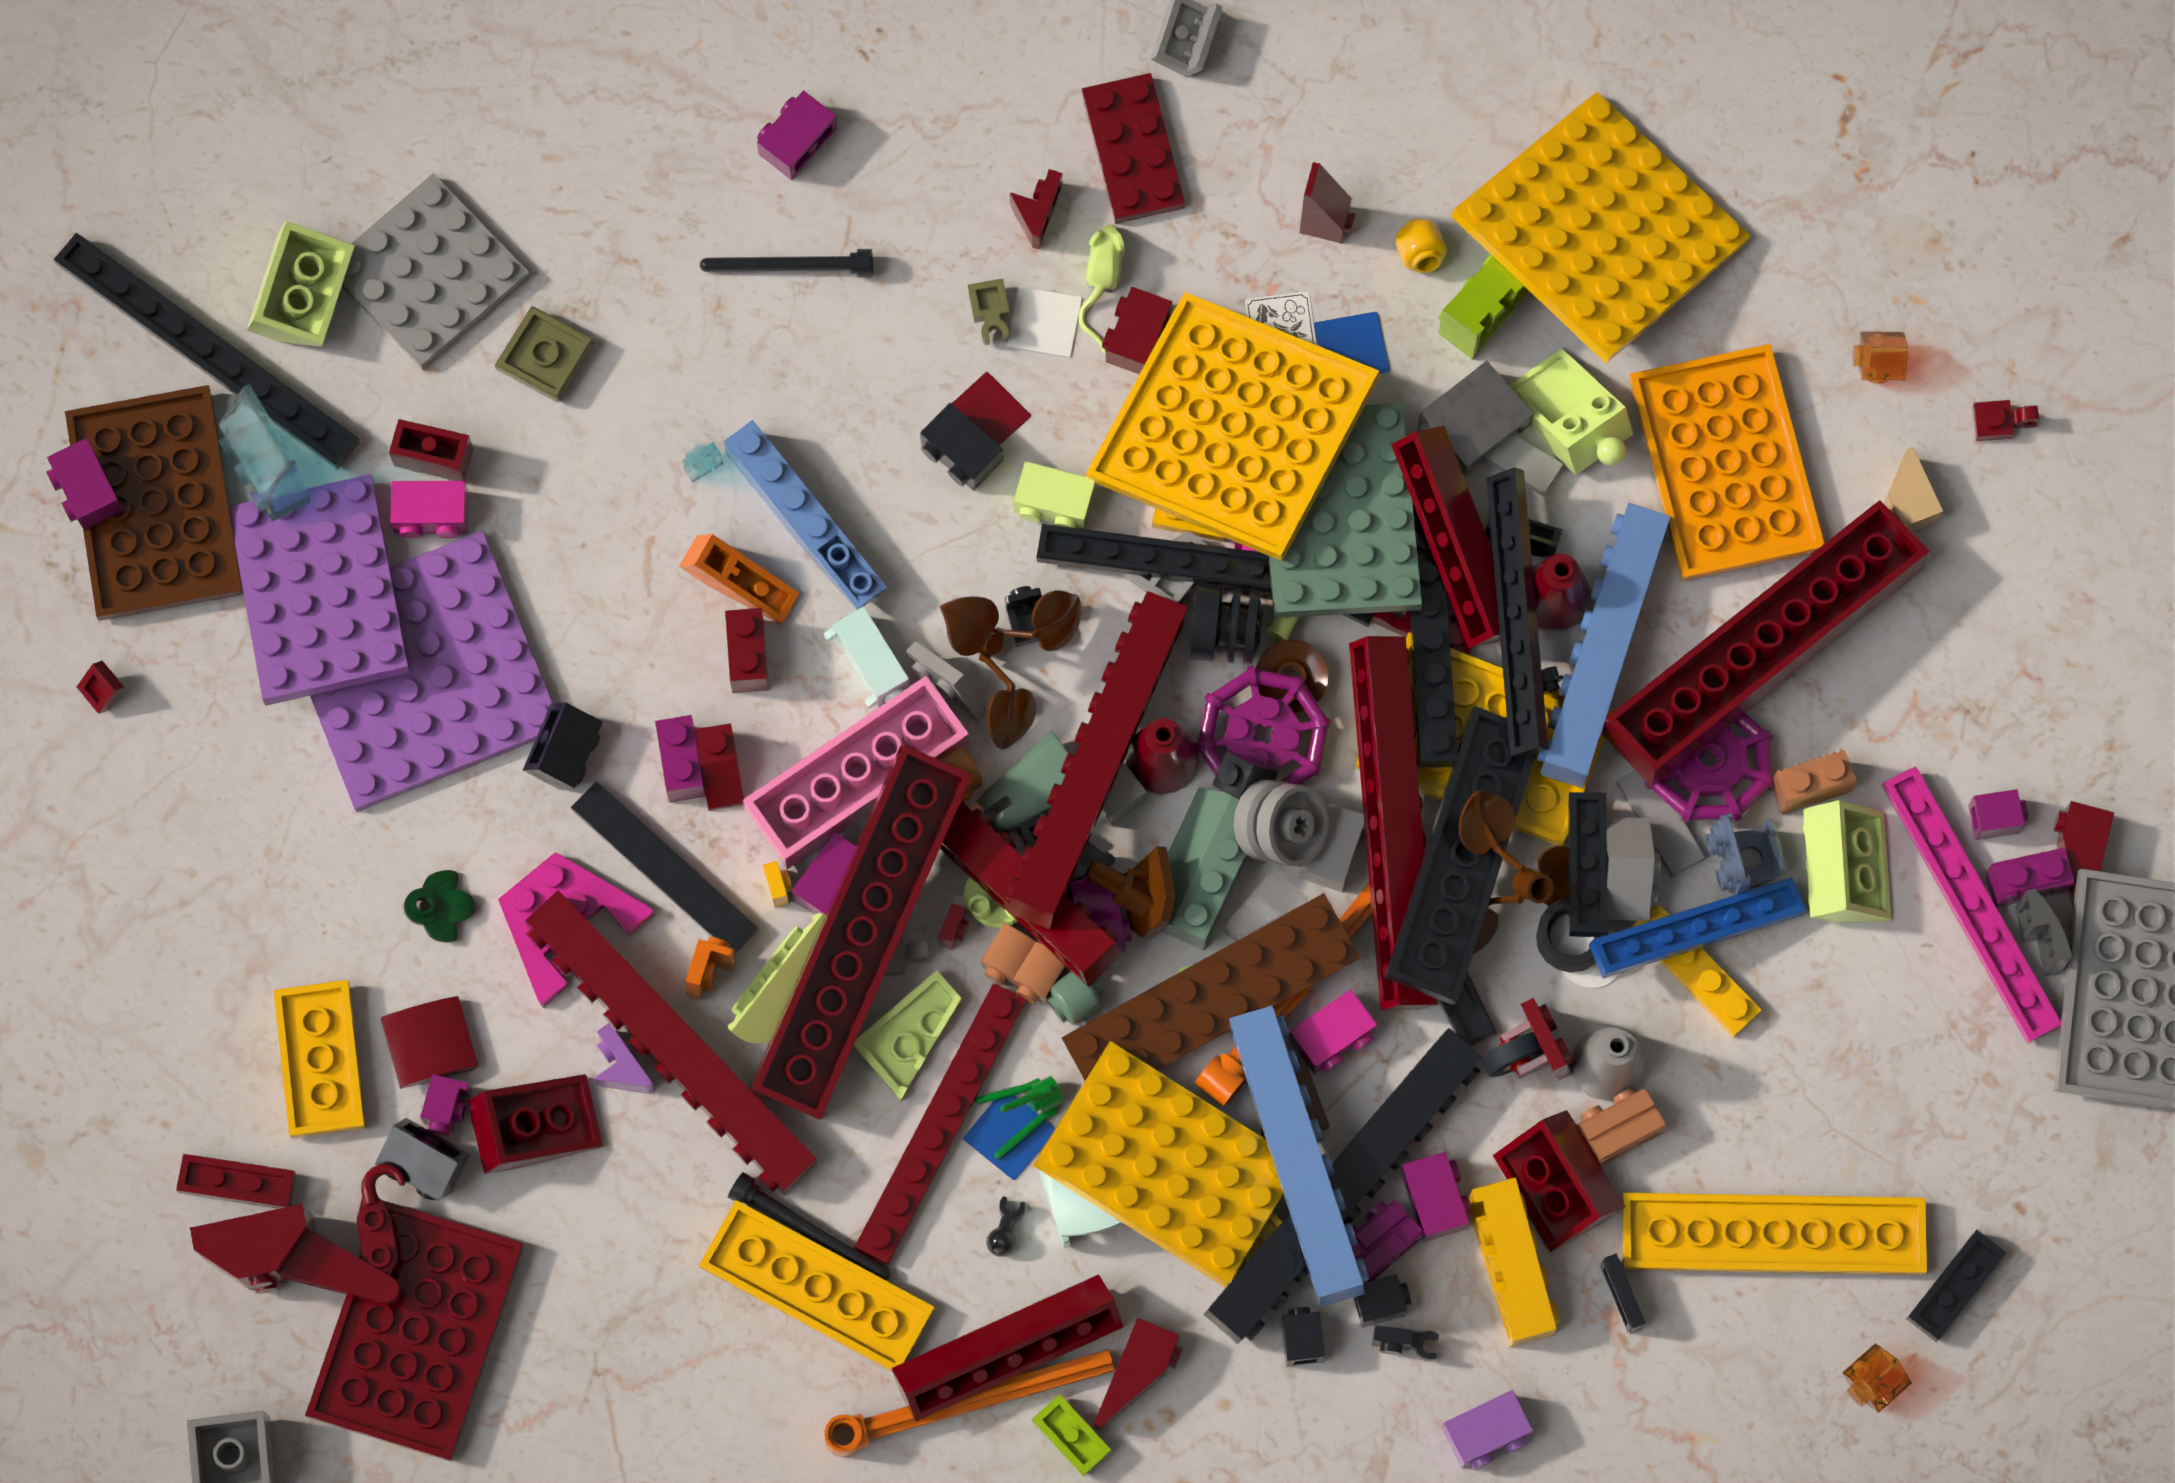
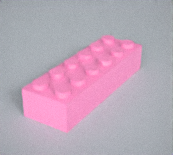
M925 676L743 799L745 811L788 870L826 844L834 832L840 834L870 814L900 746L905 744L946 762L970 745L969 733L929 678Z

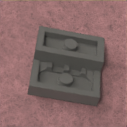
M2036 889L2027 890L2015 906L2022 942H2038L2045 976L2060 974L2073 958L2067 937L2057 916L2046 900Z

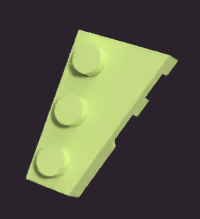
M938 970L859 1036L853 1045L899 1100L904 1096L926 1056L961 1000V997Z

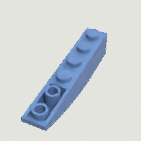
M754 420L724 441L725 454L791 536L856 610L868 604L887 589L885 584Z

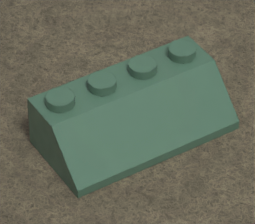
M1198 788L1168 851L1176 899L1170 923L1161 931L1204 950L1248 855L1243 853L1236 842L1233 827L1235 810L1239 799L1226 792Z

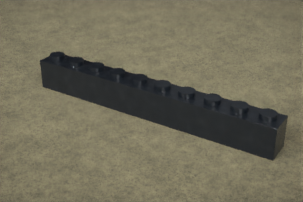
M1450 1028L1437 1039L1333 1161L1334 1175L1329 1176V1180L1333 1190L1339 1188L1346 1208V1210L1340 1211L1344 1225L1352 1223L1362 1210L1357 1205L1365 1195L1372 1199L1386 1182L1381 1176L1387 1169L1391 1167L1396 1171L1410 1155L1405 1150L1413 1139L1420 1143L1433 1128V1125L1428 1122L1437 1111L1443 1115L1456 1101L1457 1097L1452 1093L1460 1083L1467 1087L1481 1071L1476 1065L1483 1056ZM1290 1213L1203 1314L1237 1344L1245 1337L1252 1341L1265 1325L1260 1320L1269 1308L1275 1313L1290 1296L1285 1292V1289L1291 1282L1295 1280L1300 1284L1309 1274Z

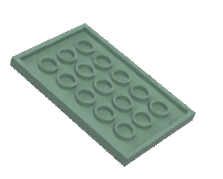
M1403 403L1365 405L1283 562L1269 556L1274 618L1421 610L1422 600L1412 498L1391 446L1394 442L1406 437Z

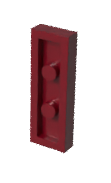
M183 1154L176 1191L181 1194L273 1208H285L291 1205L296 1172L282 1168Z

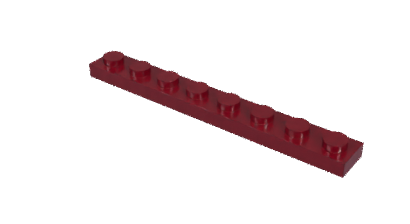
M995 983L992 984L854 1246L856 1249L889 1266L1025 1007L1026 999Z

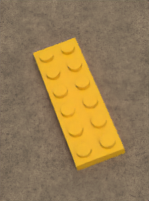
M737 1200L733 1203L699 1264L700 1269L891 1372V1368L907 1361L935 1310L934 1306Z

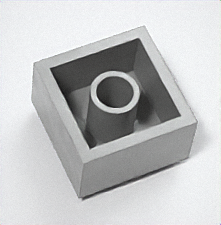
M264 1410L187 1420L192 1483H276L270 1416Z

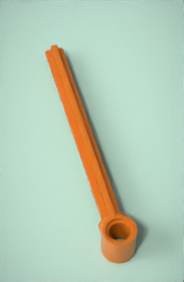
M1369 883L1339 919L1350 940L1372 915ZM1314 984L1275 1005L1273 1009L1276 1017L1283 1015L1284 1020H1286ZM1236 1046L1228 1055L1224 1053L1220 1056L1216 1055L1195 1081L1197 1087L1223 1107H1226L1247 1080Z
M1109 1350L1023 1373L917 1422L907 1406L863 1418L861 1413L853 1416L846 1414L837 1415L826 1424L824 1430L825 1444L833 1455L849 1457L859 1449L869 1447V1441L1114 1372L1112 1358ZM840 1427H848L853 1431L854 1439L847 1445H839L832 1438L835 1430Z

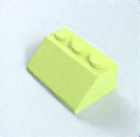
M285 221L278 231L246 330L281 343L322 346L355 245Z
M1840 800L1803 809V832L1805 835L1807 858L1805 866L1808 873L1810 917L1833 923L1892 920L1884 812Z

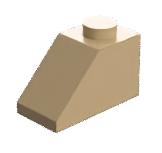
M1914 447L1906 449L1884 502L1885 506L1911 532L1937 523L1943 513Z

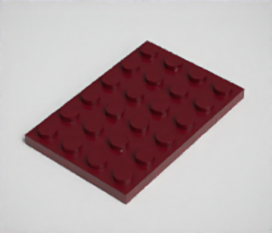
M381 1200L392 1218L398 1251V1263L392 1271V1278L401 1287V1297L393 1305H383L346 1295L305 1416L452 1462L524 1244ZM361 1251V1254H360V1256H359V1258H360L361 1260H363L362 1251Z

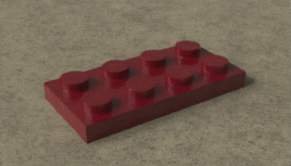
M1147 73L1082 88V97L1115 224L1185 209V201L1152 74Z

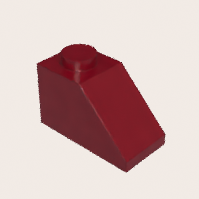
M731 723L694 729L708 811L744 805V795Z

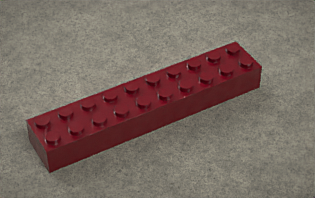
M1881 500L1877 501L1605 718L1602 735L1639 775L1653 787L1925 568L1930 551Z
M905 744L899 747L749 1087L750 1090L821 1120L972 774Z

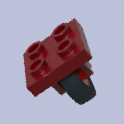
M1534 998L1520 1004L1528 1021L1499 1035L1502 1043L1482 1059L1483 1065L1490 1077H1498L1516 1072L1519 1079L1550 1065L1557 1079L1561 1080L1572 1075L1568 1065L1574 1062L1563 1038L1560 1037L1555 1040L1552 1031L1558 1028L1546 1004L1538 1006Z

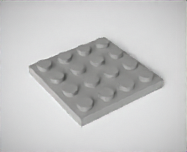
M433 173L351 243L355 246L342 287L423 370L530 278V274Z

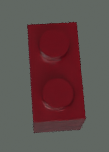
M1131 286L1128 296H1121L1117 304L1114 316L1119 319L1115 329L1108 328L1102 343V348L1106 350V363L1140 374L1172 313V301Z
M398 419L389 455L393 465L396 467L456 481H465L474 448L470 436L467 434Z
M762 608L726 610L729 676L732 693L769 690L765 625Z

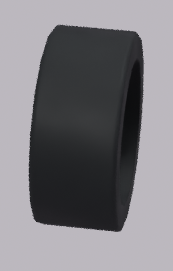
M1569 898L1560 899L1548 906L1540 917L1536 934L1538 951L1544 960L1557 970L1569 973L1584 971L1596 964L1590 948L1581 955L1569 956L1556 950L1551 942V926L1558 918L1569 915Z

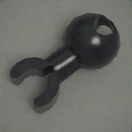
M1003 1196L999 1204L1001 1216L999 1226L989 1233L986 1240L987 1248L993 1255L1005 1257L1015 1249L1016 1238L1012 1232L1015 1222L1019 1221L1025 1214V1202H1021L1018 1211L1013 1212L1011 1217H1008V1211L1005 1208L1007 1197ZM1002 1248L1004 1251L1002 1253H997L994 1251V1249Z

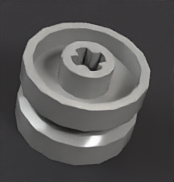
M1260 780L1248 787L1240 797L1236 807L1233 826L1236 842L1244 854L1255 860L1275 862L1276 864L1286 866H1303L1311 862L1318 855L1327 838L1329 827L1327 805L1320 793L1310 786L1288 784L1287 782L1277 780Z

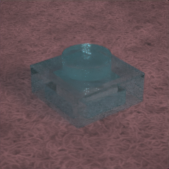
M714 442L706 446L700 444L692 448L686 454L687 458L682 460L684 471L692 483L723 465L721 452Z

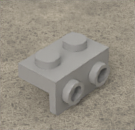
M1170 0L1150 60L1185 77L1204 70L1211 59L1212 52L1209 48L1212 39L1216 37L1222 25L1220 15L1223 7L1215 4L1207 8L1193 0Z

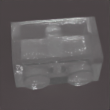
M1273 869L1226 923L1225 933L1234 941H1237L1307 902L1308 896Z

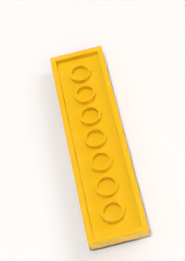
M1680 1193L1622 1194V1202L1625 1205V1208L1622 1209L1623 1270L1925 1275L1927 1273L1925 1198Z

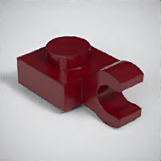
M2010 400L1974 402L1972 406L1976 441L2012 439L2014 435L2013 428L2037 427V421H2039L2038 406L2034 405L2011 410Z

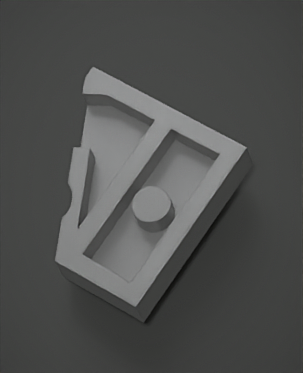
M917 641L906 650V653L914 663L911 669L920 679L927 676L943 695L952 699L977 722L987 714L986 707L963 673Z

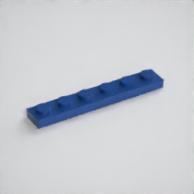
M1793 877L1593 939L1589 944V948L1604 979L1803 916L1807 909Z

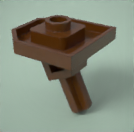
M1156 846L1133 869H1129L1124 874L1097 860H1093L1090 863L1085 876L1088 880L1113 892L1111 901L1127 909L1130 929L1142 938L1152 939L1170 923L1176 895L1167 847Z

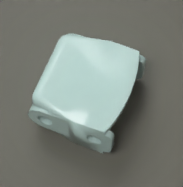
M1038 1169L1063 1248L1070 1247L1068 1236L1091 1234L1122 1223Z

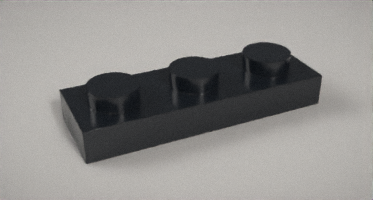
M1976 1229L1906 1319L1937 1342L2003 1259L2006 1252Z

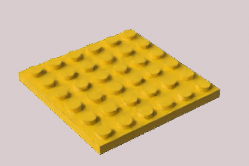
M1597 91L1459 204L1451 214V217L1606 364L1747 244L1751 237L1748 232Z
M1184 292L1090 464L1086 477L1095 481L1096 484L1283 562L1380 379V372L1372 367Z

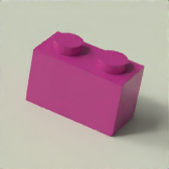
M392 481L390 524L394 533L409 539L420 538L422 534H436L440 538H456L458 534H468L469 491L465 481Z
M1350 989L1290 1030L1288 1039L1301 1057L1304 1056L1307 1065L1314 1074L1322 1069L1325 1073H1328L1344 1061L1342 1058L1343 1054L1352 1048L1358 1052L1368 1046L1374 1040L1372 1034L1375 1033L1377 1024L1352 989Z

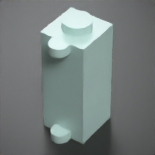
M864 606L833 623L832 628L823 634L827 641L837 639L871 694L864 701L868 708L876 705L879 707L910 687L909 678Z

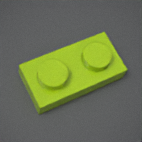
M1060 1394L1031 1419L1032 1423L1082 1477L1087 1475L1111 1452V1449Z

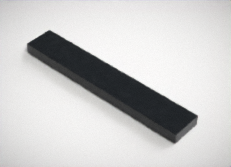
M597 781L571 806V810L709 936L730 943L729 948L734 949L735 954L758 931V927Z

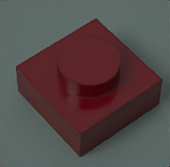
M103 660L93 663L76 686L98 714L108 711L125 688Z
M951 903L938 935L939 945L953 950L956 940L963 942L970 925V921L965 920V907Z

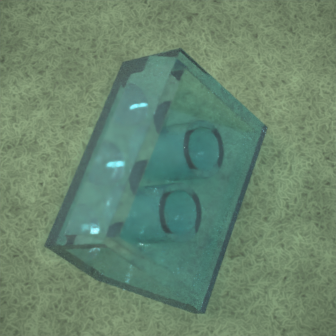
M250 384L243 387L218 424L224 437L218 442L227 459L235 458L238 465L234 466V470L242 485L245 486L250 483L253 491L249 492V495L258 512L265 509L273 522L305 506L311 500L293 456Z

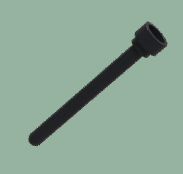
M872 248L857 249V252H850V256L703 258L700 261V268L704 272L850 270V274H857L858 278L873 277Z
M742 1172L735 1181L728 1194L729 1199L734 1202L737 1200L748 1206L752 1203L837 1255L886 1281L890 1279L891 1271L888 1267L760 1191L761 1186L755 1183V1178Z

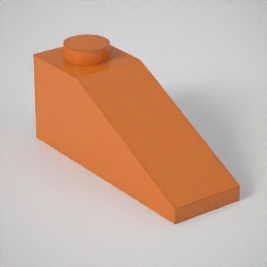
M714 534L697 535L679 565L680 568L707 586L750 609L762 608L763 616L778 624L784 622L800 594Z

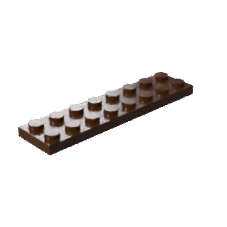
M1325 893L1061 1038L1084 1080L1087 1079L1110 1041L1155 1070H1159L1230 1031L1229 1018L1271 1005L1274 1007L1361 958Z

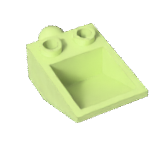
M1562 348L1509 385L1534 413L1531 426L1553 454L1575 475L1598 459L1608 466L1618 465L1624 460L1626 447L1623 442L1634 435L1626 407Z

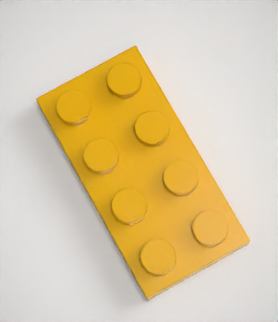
M348 980L273 990L289 1137L293 1139L366 1128L350 982Z

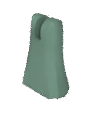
M1049 731L976 801L985 814L994 811L1008 800L1011 801L1012 805L1001 811L991 820L998 833L1012 830L1018 827L1019 824L1051 809L1052 806L1047 804L1054 784L1061 785L1065 775L1061 773V769L1068 754L1052 731Z

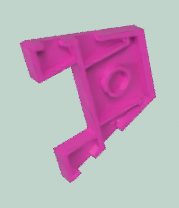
M556 852L498 899L537 1000L542 1007L568 987V983L545 958L551 951L546 946L542 950L538 949L526 936L529 928L525 920L557 890L587 920H590L600 910L605 908L628 936L655 915L649 906Z

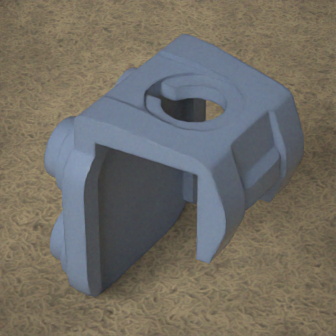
M1731 813L1721 815L1719 820H1716V824L1710 825V833L1706 834L1709 853L1711 856L1718 855L1719 858L1722 857L1723 859L1720 861L1721 868L1716 869L1717 882L1721 891L1728 890L1729 893L1733 892L1737 895L1746 892L1750 888L1776 879L1788 871L1773 820H1766L1763 827L1759 829L1733 832L1731 825L1733 816ZM1754 848L1760 852L1762 860L1757 867L1749 868L1742 863L1740 855L1744 849Z

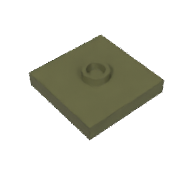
M531 306L497 360L495 368L558 403L594 346L595 341L586 334Z

